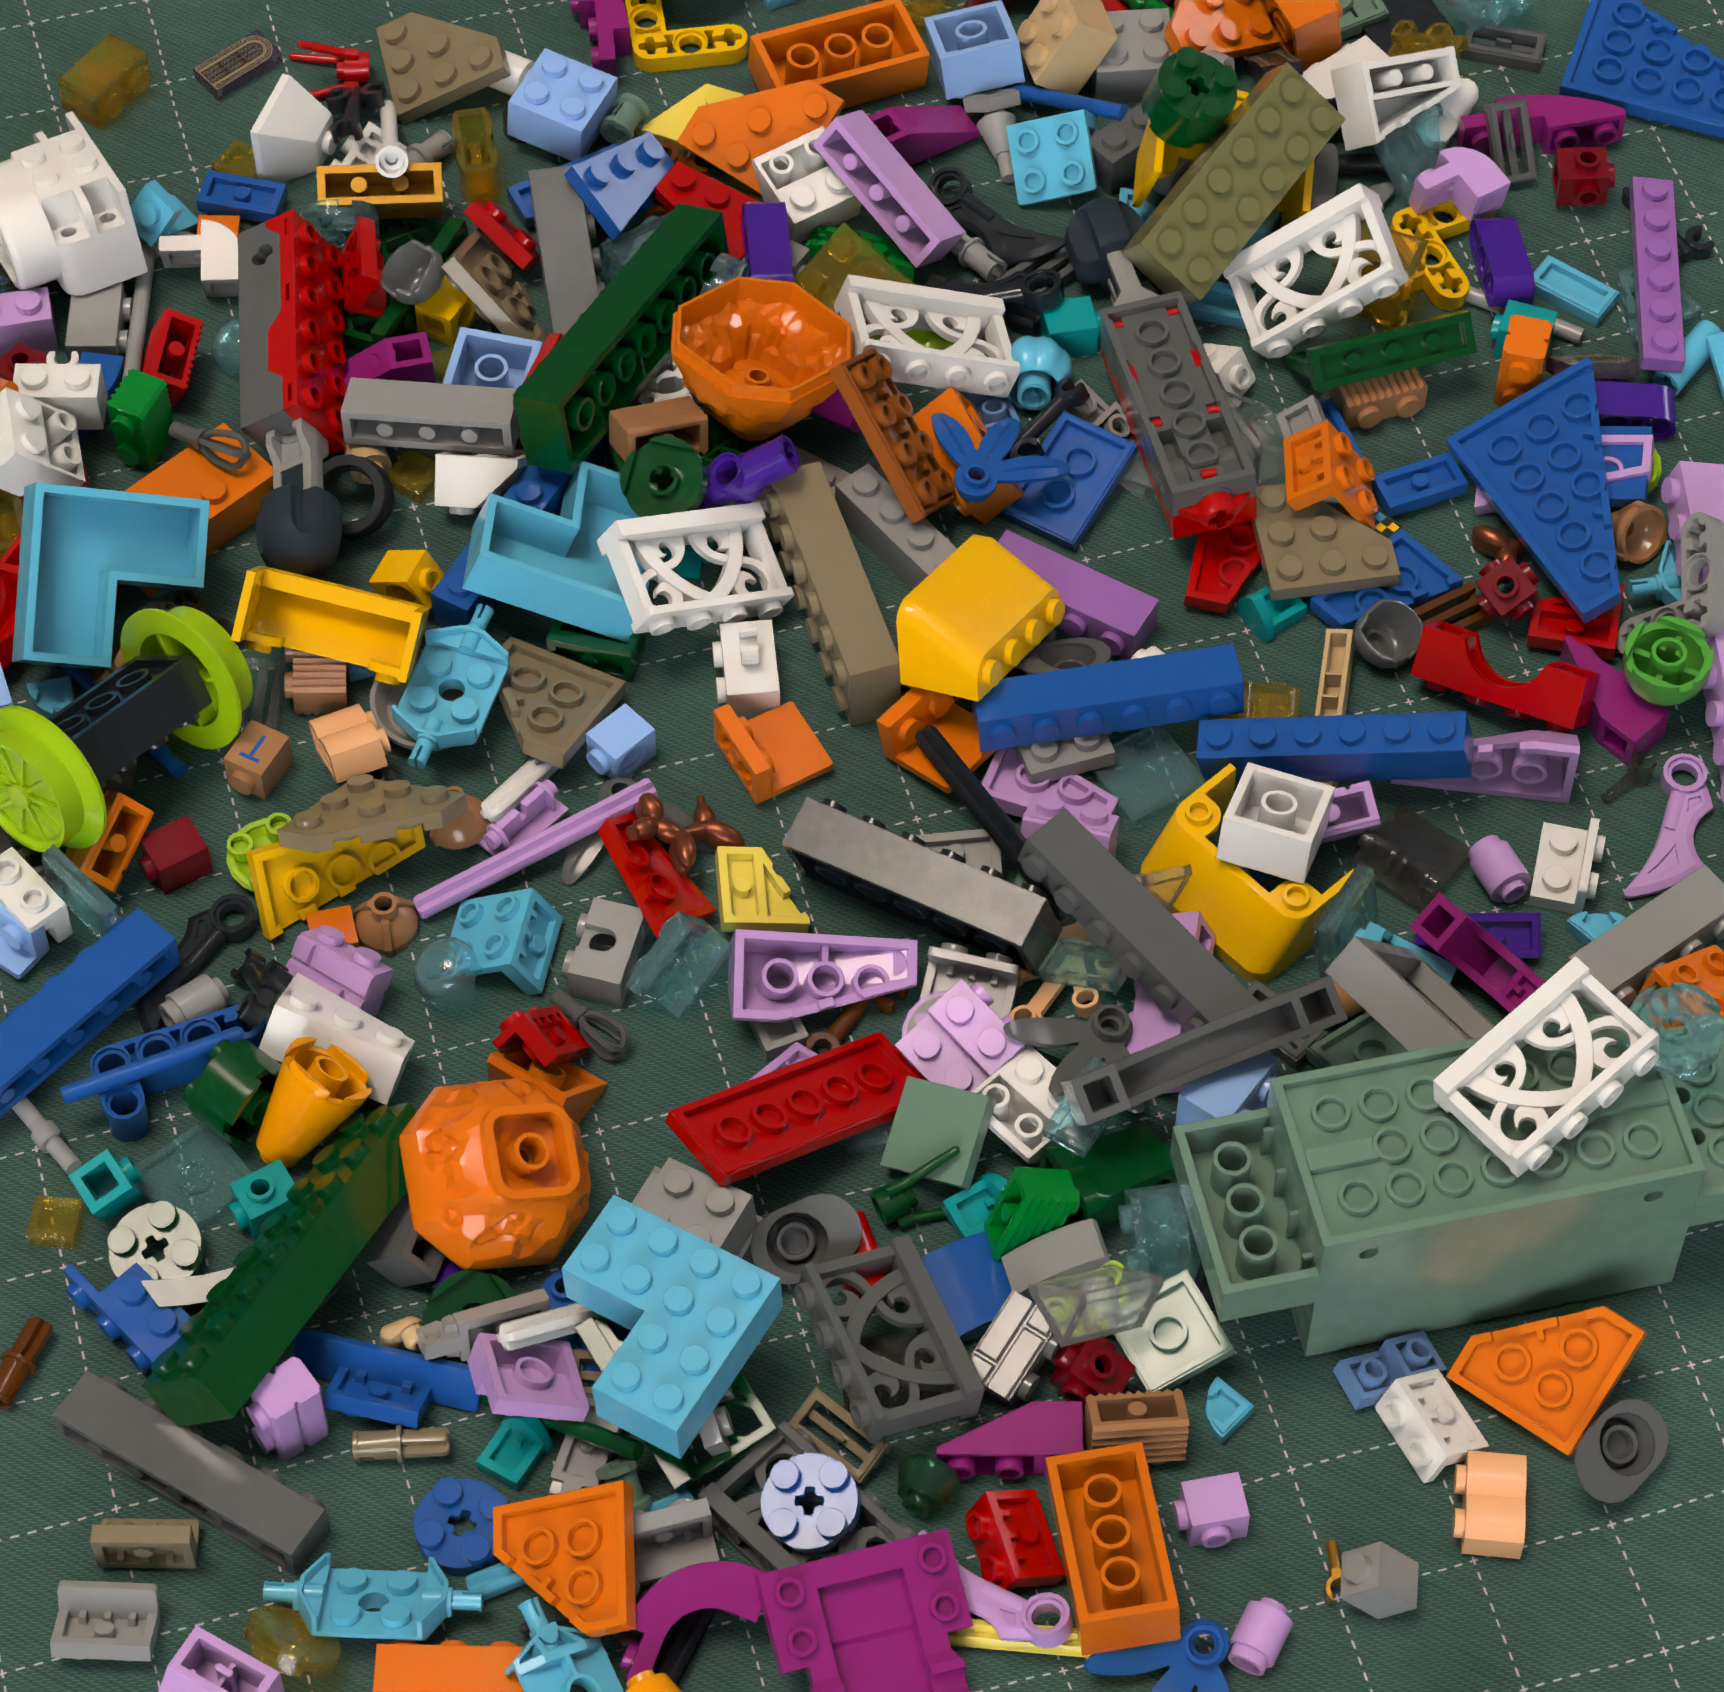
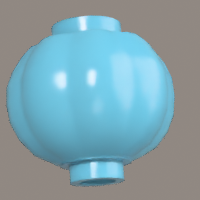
M1022 336L1011 344V356L1014 361L1019 362L1021 372L1005 399L1011 401L1012 405L1019 410L1041 411L1057 396L1055 393L1057 383L1066 376L1071 378L1073 374L1072 360L1069 354L1049 337Z

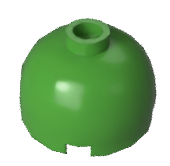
M1659 616L1658 622H1650L1644 625L1645 621L1637 624L1627 637L1622 658V668L1629 686L1640 698L1660 706L1679 705L1695 697L1705 686L1709 678L1714 658L1713 648L1711 647L1710 649L1705 641L1706 634L1700 627L1688 620L1673 616Z

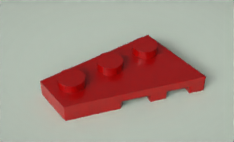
M677 161L655 186V198L669 212L678 203L722 211L733 271L744 258L741 221L742 203L760 201Z

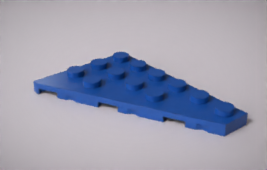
M1591 0L1561 82L1559 95L1605 102L1624 108L1626 114L1724 138V59L1714 56L1710 49L1701 43L1696 46L1677 33V26L1654 10L1645 8L1639 0Z
M1586 357L1446 438L1448 450L1584 624L1622 602L1592 361Z

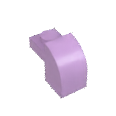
M1464 147L1447 148L1439 152L1434 169H1426L1416 177L1408 204L1418 215L1451 200L1470 223L1473 218H1481L1502 208L1511 182L1496 163L1485 154Z

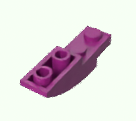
M570 0L571 13H579L580 29L589 28V40L598 41V46L590 47L592 67L617 77L616 56L631 55L629 24L623 0Z
M1538 94L1495 98V103L1520 98L1527 99L1533 144L1539 143L1543 155L1555 153L1556 148L1605 146L1621 142L1626 119L1624 108L1596 100L1563 95ZM1513 108L1510 111L1515 146L1521 147L1516 108ZM1497 111L1502 149H1505L1500 111ZM1484 113L1461 116L1457 147L1477 149L1481 153L1490 151Z

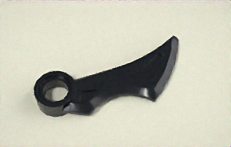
M944 167L932 175L928 184V188L963 229L974 233L982 239L985 247L994 255L1004 260L1007 265L1035 260L1065 247L1064 238L1038 233L1019 226L973 196L972 184L960 169ZM958 181L960 189L955 196L951 198L941 197V189L947 182Z
M1038 269L1030 273L1017 271L1008 277L988 283H970L952 277L936 287L1002 298L1004 304L1024 301L1025 306L1034 311L1053 309L1061 304L1065 296L1062 278L1057 271L1052 269ZM1041 288H1051L1043 292H1034Z
M241 894L221 896L213 903L210 909L188 918L185 935L178 945L181 964L136 1001L138 1016L145 1034L162 1028L164 1022L160 1016L158 1006L165 1002V996L188 983L224 942L240 943L253 936L257 929L258 919L252 902L246 896ZM231 911H241L246 914L243 922L237 926H226L222 923V919Z

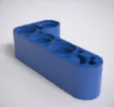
M238 1005L105 1046L92 1056L90 1061L92 1076L235 1026L239 1027L243 1040H249L259 1047L267 1027L266 1016L258 1027L254 1029L240 1020L239 1017L241 1015L235 1012ZM209 1055L99 1093L98 1097L113 1137L123 1142H134L143 1138L151 1125L145 1096L183 1085L199 1078L209 1063ZM126 1110H134L129 1115H119Z

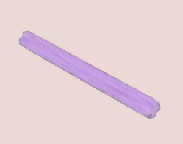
M644 778L416 895L413 898V904L422 919H427L598 831L607 819L634 812L635 804L639 801V797L642 794L649 792L658 797L656 788L649 778Z

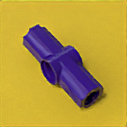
M782 435L738 456L730 452L717 456L707 470V492L696 510L721 507L732 501L740 504L751 503L757 499L763 487L796 473L797 469L801 467L799 453L796 451L792 440Z

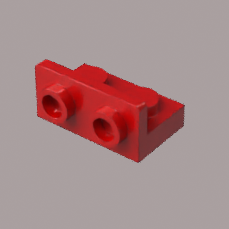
M360 216L342 248L344 309L380 318L386 310V291L380 285L382 269L384 267V256L379 253L380 239L375 236V220Z
M557 1005L541 1009L538 1006H534L524 1013L521 1010L515 1011L499 1025L502 1033L492 1041L498 1050L523 1043L522 1046L526 1054L534 1062L543 1064L544 1067L579 1059L591 1047Z
M1035 1489L985 1491L965 1514L966 1531L974 1544L981 1565L983 1579L1011 1592L1015 1587L1057 1585L1065 1576Z

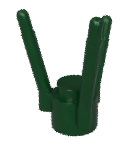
M953 1146L912 1173H904L897 1179L869 1193L872 1204L885 1226L896 1222L900 1230H903L916 1223L947 1218L942 1208L912 1213L911 1208L918 1206V1201L911 1185L960 1153L958 1146Z

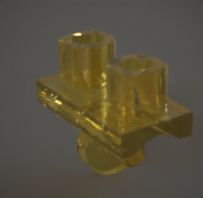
M1400 20L1390 33L1392 47L1387 55L1394 57L1454 46L1457 59L1459 54L1466 50L1469 45L1466 36L1453 34L1449 23L1436 22L1429 26L1426 33H1418L1414 21Z

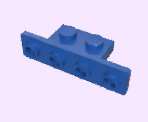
M137 1262L100 1293L72 1264L63 1269L70 1284L65 1291L71 1300L82 1311L90 1307L99 1316L95 1319V1322L101 1331L112 1342L120 1338L129 1347L125 1353L142 1373L148 1369L151 1370V1366L156 1358L174 1346L181 1337L179 1335L181 1326L191 1318L180 1306L160 1307L155 1303L141 1283L143 1280L154 1279Z
M302 1328L295 1337L294 1357L300 1358L313 1377L331 1380L325 1391V1409L339 1411L347 1416H361L388 1422L393 1426L402 1425L403 1427L417 1429L430 1403L476 1412L480 1405V1395L476 1394L468 1364L441 1358L426 1361L423 1354Z

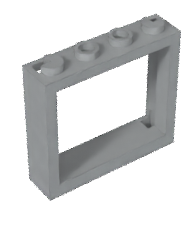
M1355 936L1325 970L1327 975H1331V978L1408 1051L1483 1037L1495 1027L1412 949Z

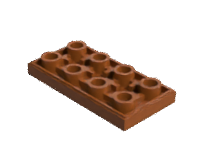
M872 348L828 370L911 523L913 524L955 500L956 496L953 492L954 482L950 474L945 469L940 468L936 461L930 437L917 426L912 416L913 407L910 400L904 393L898 391L891 378L892 368L888 360L883 355L878 354L876 349Z

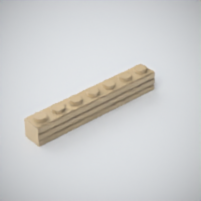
M1326 628L1315 716L1346 715L1355 649L1353 629ZM1316 781V782H1319V783H1323V784H1326V785L1333 786V787H1335V789H1336L1337 782H1333V781H1327V782Z

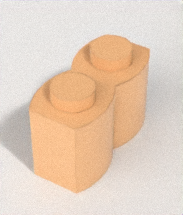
M355 704L307 721L315 749L322 763L327 766L336 784L346 781L354 775L366 774L388 766L385 755L391 753L390 743L384 729L378 728L372 711L364 712L359 704Z
M1467 1450L1464 1465L1456 1464L1454 1494H1462V1509H1454L1452 1537L1461 1538V1554L1521 1558L1525 1542L1526 1455Z

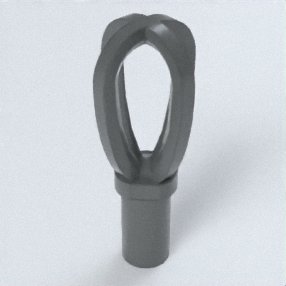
M174 421L169 427L168 433L170 437L193 445L195 449L201 450L209 460L225 469L239 470L246 464L247 459L251 458L252 453L250 452L249 442L240 433L223 429H197L178 421ZM216 436L235 439L241 443L242 448L211 438ZM209 448L238 457L239 460L231 463L217 456Z
M559 989L552 995L551 1003L557 1005L571 1019V1022L579 1028L582 1036L601 1058L616 1060L628 1051L630 1047L628 1030L620 1021L609 1014L592 1010L587 1005H582L564 989ZM602 1021H604V1022L608 1023L609 1025H611L613 1028H615L616 1030H618L619 1033L616 1032V1031H615L614 1029H612L611 1027H609L608 1025H606L605 1023H603ZM588 1022L609 1034L620 1044L616 1045L604 1039ZM602 1046L614 1052L609 1053Z

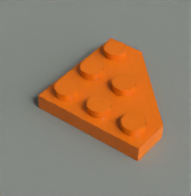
M1175 0L1172 18L1167 23L1163 34L1173 54L1177 53L1182 47H1192L1198 52L1205 54L1210 50H1217L1232 58L1274 50L1281 42L1260 0Z
M809 79L699 106L676 142L762 196L752 166V159L822 126L826 129L839 116L846 102Z
M1607 1306L1592 1308L1560 1317H1552L1498 1331L1473 1335L1469 1338L1446 1377L1567 1456H1572L1583 1434L1589 1429L1648 1332Z
M625 1480L493 1507V1554L523 1578L525 1583L544 1600L570 1620L569 1622L578 1630L591 1638L636 1629L633 1485Z

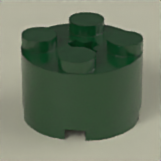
M1192 47L1180 48L1177 53L1172 54L1163 62L1142 98L1143 115L1145 112L1147 113L1151 121L1150 129L1162 141L1179 148H1191L1193 144L1203 143L1205 145L1209 143L1218 133L1235 106L1237 100V74L1232 68L1224 66L1208 54L1198 52Z
M223 1039L211 1050L209 1063L199 1078L192 1080L185 1088L182 1096L183 1100L189 1104L190 1113L233 1147L238 1149L246 1148L252 1144L247 1138L255 1132L259 1133L281 1064L249 1040H238L231 1043L227 1039Z

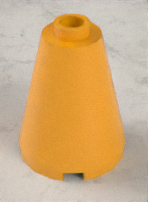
M312 1037L297 1038L290 1044L283 1058L256 1139L257 1149L264 1162L269 1165L280 1159L287 1168L295 1166L366 1102L372 1093V1087L367 1089L365 1084L369 1076L355 1058L333 1044L327 1050L314 1046L317 1039Z

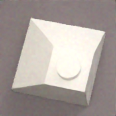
M282 74L250 131L257 178L279 183L316 171V166H322L326 157L332 155L337 147V144L333 143L329 128L333 123L332 113L294 78L287 74Z
M515 449L513 455L444 451L435 454L434 506H448L450 514H474L475 508L484 505L489 493L499 496L514 483L527 466L524 450Z

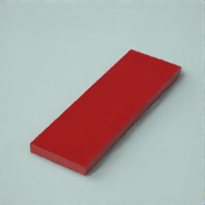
M879 1031L669 1111L665 1123L722 1188L894 1120L907 1076L923 1078L896 1050L884 1034Z

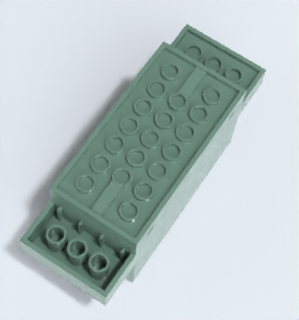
M1645 1005L1628 1008L1650 1029L1653 1028ZM1600 1013L1585 1017L1589 1023L1605 1015ZM1724 1017L1657 1030L1656 1032L1660 1034L1659 1059L1653 1068L1641 1077L1635 1074L1623 1085L1624 1090L1615 1102L1606 1108L1600 1105L1588 1116L1587 1124L1575 1137L1569 1140L1566 1137L1561 1139L1551 1148L1553 1150L1551 1156L1539 1169L1535 1171L1528 1169L1518 1178L1503 1161L1450 1111L1447 1113L1434 1101L1433 1080L1482 1037L1271 1078L1267 1108L1173 1126L1170 1158L1219 1322L1290 1308L1306 1357L1384 1341L1423 1330L1428 1332L1672 1282L1688 1227L1724 1220ZM1550 1023L1543 1029V1032L1550 1038H1556L1570 1033L1571 1030L1569 1027L1567 1031L1558 1035L1560 1026L1556 1023ZM1604 1029L1591 1035L1592 1042L1601 1037H1609L1617 1041V1045H1610L1604 1050L1605 1054L1611 1058L1619 1057L1630 1046L1628 1037L1619 1030ZM1527 1043L1520 1049L1526 1063V1077L1521 1090L1554 1091L1572 1087L1576 1071L1575 1044L1561 1050H1543ZM1503 1064L1495 1072L1502 1077L1508 1075V1080L1504 1086L1509 1087L1515 1077L1516 1070L1511 1065ZM1593 1067L1592 1080L1602 1071ZM1472 1094L1465 1097L1481 1114L1490 1120L1492 1111L1496 1106L1495 1104L1486 1102ZM1507 1109L1500 1123L1503 1134L1512 1140H1525L1536 1130L1535 1123L1523 1121L1520 1123L1517 1132L1514 1126V1113L1516 1110ZM1557 1111L1546 1112L1548 1115V1119Z

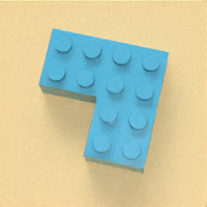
M582 461L563 494L560 516L489 493L472 527L462 589L628 643L630 635L633 634L631 628L633 621L608 556H602L597 544L598 538L616 520L640 517L630 508L631 506L628 504L627 498L622 493L618 472ZM635 559L640 574L642 575L645 572V570ZM649 581L646 583V586H645L646 589H647V592H648V589H649Z
M38 482L25 486L12 662L94 670L111 668L117 584L186 591L204 588L210 500Z
M616 1195L612 1196L561 1268L567 1298L631 1330L592 1386L596 1416L679 1459L682 1458L783 1308L781 1279Z

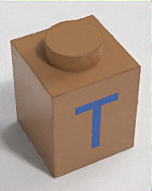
M254 720L249 722L223 758L228 783L241 794H253L264 800H267L294 762L290 737Z

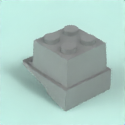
M670 1157L662 1169L655 1165L632 1204L754 1264L750 1250L751 1239L754 1230L763 1217L756 1215L753 1195L731 1185L721 1188L713 1177Z

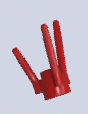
M299 40L296 44L298 48L329 55L289 54V59L292 61L336 65L337 79H345V83L310 91L309 93L315 99L330 96L329 89L347 87L351 91L353 87L359 86V84L369 83V52L359 51V49L340 48Z

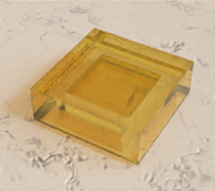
M238 139L211 163L212 171L257 178L253 148Z
M410 449L404 452L387 473L393 483L394 491L420 504L435 487V461Z
M35 1196L26 1234L28 1245L75 1249L84 1209L82 1200Z

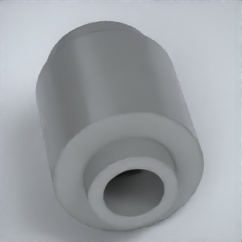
M203 973L166 995L165 1002L158 1006V1010L163 1022L168 1027L227 1008L226 1002L230 1000V996L225 985L218 977L211 979Z

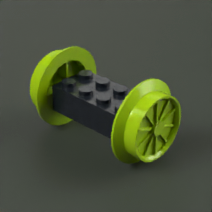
M186 606L175 607L168 612L154 608L139 610L126 620L121 631V653L125 664L52 717L47 719L33 710L20 706L0 708V826L16 841L38 852H52L62 845L74 849L88 848L102 838L106 829L107 809L102 789L106 786L105 781L114 774L125 772L137 764L136 758L145 751L164 745L169 740L167 735L171 732L182 740L204 749H219L230 744L236 738L241 728L242 712L249 706L252 700L253 683L248 664L241 650L220 624L207 614Z

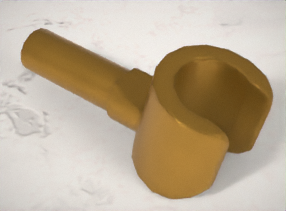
M1328 1540L1325 1543L1329 1564V1579L1324 1587L1323 1597L1328 1604H1332L1333 1601L1331 1587L1335 1585L1341 1586L1342 1568L1338 1542L1336 1540Z

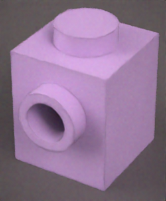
M1239 1472L1181 1482L1179 1501L1172 1502V1510L1176 1528L1178 1531L1185 1530L1189 1547L1203 1545L1206 1548H1216L1229 1543L1232 1539L1247 1537L1250 1514Z

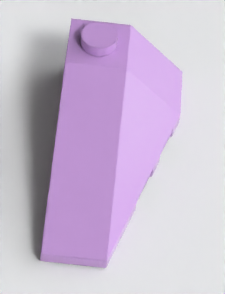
M1528 730L1474 739L1472 778L1391 780V784L1569 804L1580 755V743L1577 735L1565 734L1554 730Z
M735 929L729 944L728 994L732 1020L778 1023L915 987L917 985L918 940Z

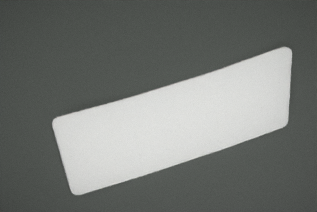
M234 1268L176 1279L143 1280L141 1283L160 1307L191 1305L208 1302L206 1296L211 1288L218 1282L226 1279Z

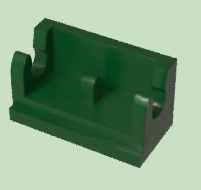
M556 619L546 638L547 651L628 682H633L646 646L645 637H642V633H633L630 635L628 643Z

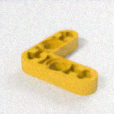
M624 0L629 24L633 62L641 71L656 73L730 65L741 62L748 54V35L741 26L723 24L666 31L661 0H646V3L639 4V0ZM642 19H651L656 22L654 26L649 28H642L636 25ZM727 42H733L734 46H727ZM713 43V49H708V44ZM686 44H696L701 47L700 50L694 53H686L680 49ZM668 48H673V53H668ZM647 51H654V54L648 55Z
M1451 200L1418 215L1411 206L1401 209L1393 216L1389 229L1398 253L1428 298L1436 307L1446 311L1457 310L1463 306L1470 286L1468 278L1442 241L1470 230V223ZM1496 210L1481 218H1494ZM1440 211L1447 212L1454 218V221L1449 223L1440 222L1433 214ZM1421 254H1431L1440 263L1437 265H1426L1418 256Z

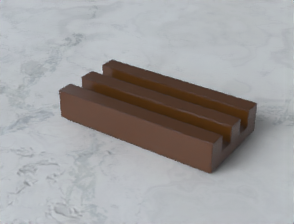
M1472 581L1413 609L1421 620L1423 627L1438 620L1452 624L1453 620L1475 610V614L1453 625L1474 631L1494 621L1495 616L1490 618L1475 599L1478 595L1475 593L1476 586Z

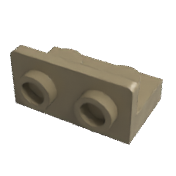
M105 1518L101 1524H92L90 1544L98 1568L197 1569L200 1524L197 1519Z

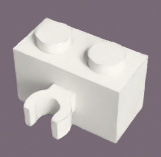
M55 351L48 353L46 358L47 364L15 363L13 382L18 386L19 393L29 395L36 400L76 417L77 429L104 430L108 395L101 364H80L77 351H72L71 360L66 364H57Z
M772 619L719 624L720 641L712 642L714 668H723V677L716 678L718 704L729 703L738 718L744 716L746 719H752L780 706V687Z

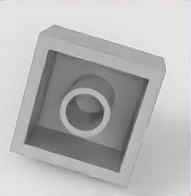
M1169 8L1106 11L1118 38L1091 75L1094 99L1119 104L1142 102L1144 93L1159 68L1173 54L1163 35L1167 23L1170 21Z

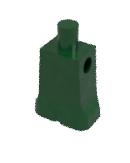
M1149 1122L1080 1143L1060 1144L1043 1148L1039 1168L1068 1169L1074 1186L1079 1190V1209L1076 1214L1069 1215L1064 1226L1092 1218L1097 1221L1101 1230L1104 1226L1115 1220L1173 1196L1176 1183V1174L1170 1158L1171 1140L1163 1143Z

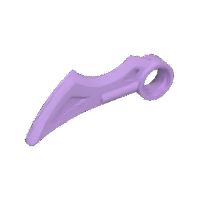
M1684 753L1676 754L1667 759L1663 766L1660 786L1663 793L1668 797V802L1660 831L1648 860L1638 875L1624 890L1623 898H1639L1668 890L1704 865L1696 853L1693 836L1699 821L1713 810V804L1706 785L1707 769L1698 757ZM1678 770H1685L1694 776L1696 782L1692 785L1683 786L1676 783L1671 774Z
M921 1530L918 1535L926 1534L927 1532ZM957 1563L969 1612L982 1617L990 1623L1001 1640L1029 1641L1037 1647L1054 1648L1063 1644L1070 1637L1073 1630L1071 1611L1067 1601L1060 1595L1051 1592L1039 1593L1027 1600L977 1576ZM1044 1612H1053L1061 1617L1059 1622L1051 1628L1042 1629L1033 1624L1035 1618Z

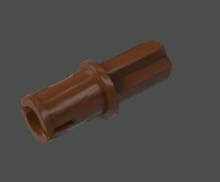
M39 1317L27 1320L10 1351L6 1350L0 1356L2 1360L0 1365V1409L9 1410L27 1377L35 1374L37 1368L34 1364L53 1333L52 1326Z

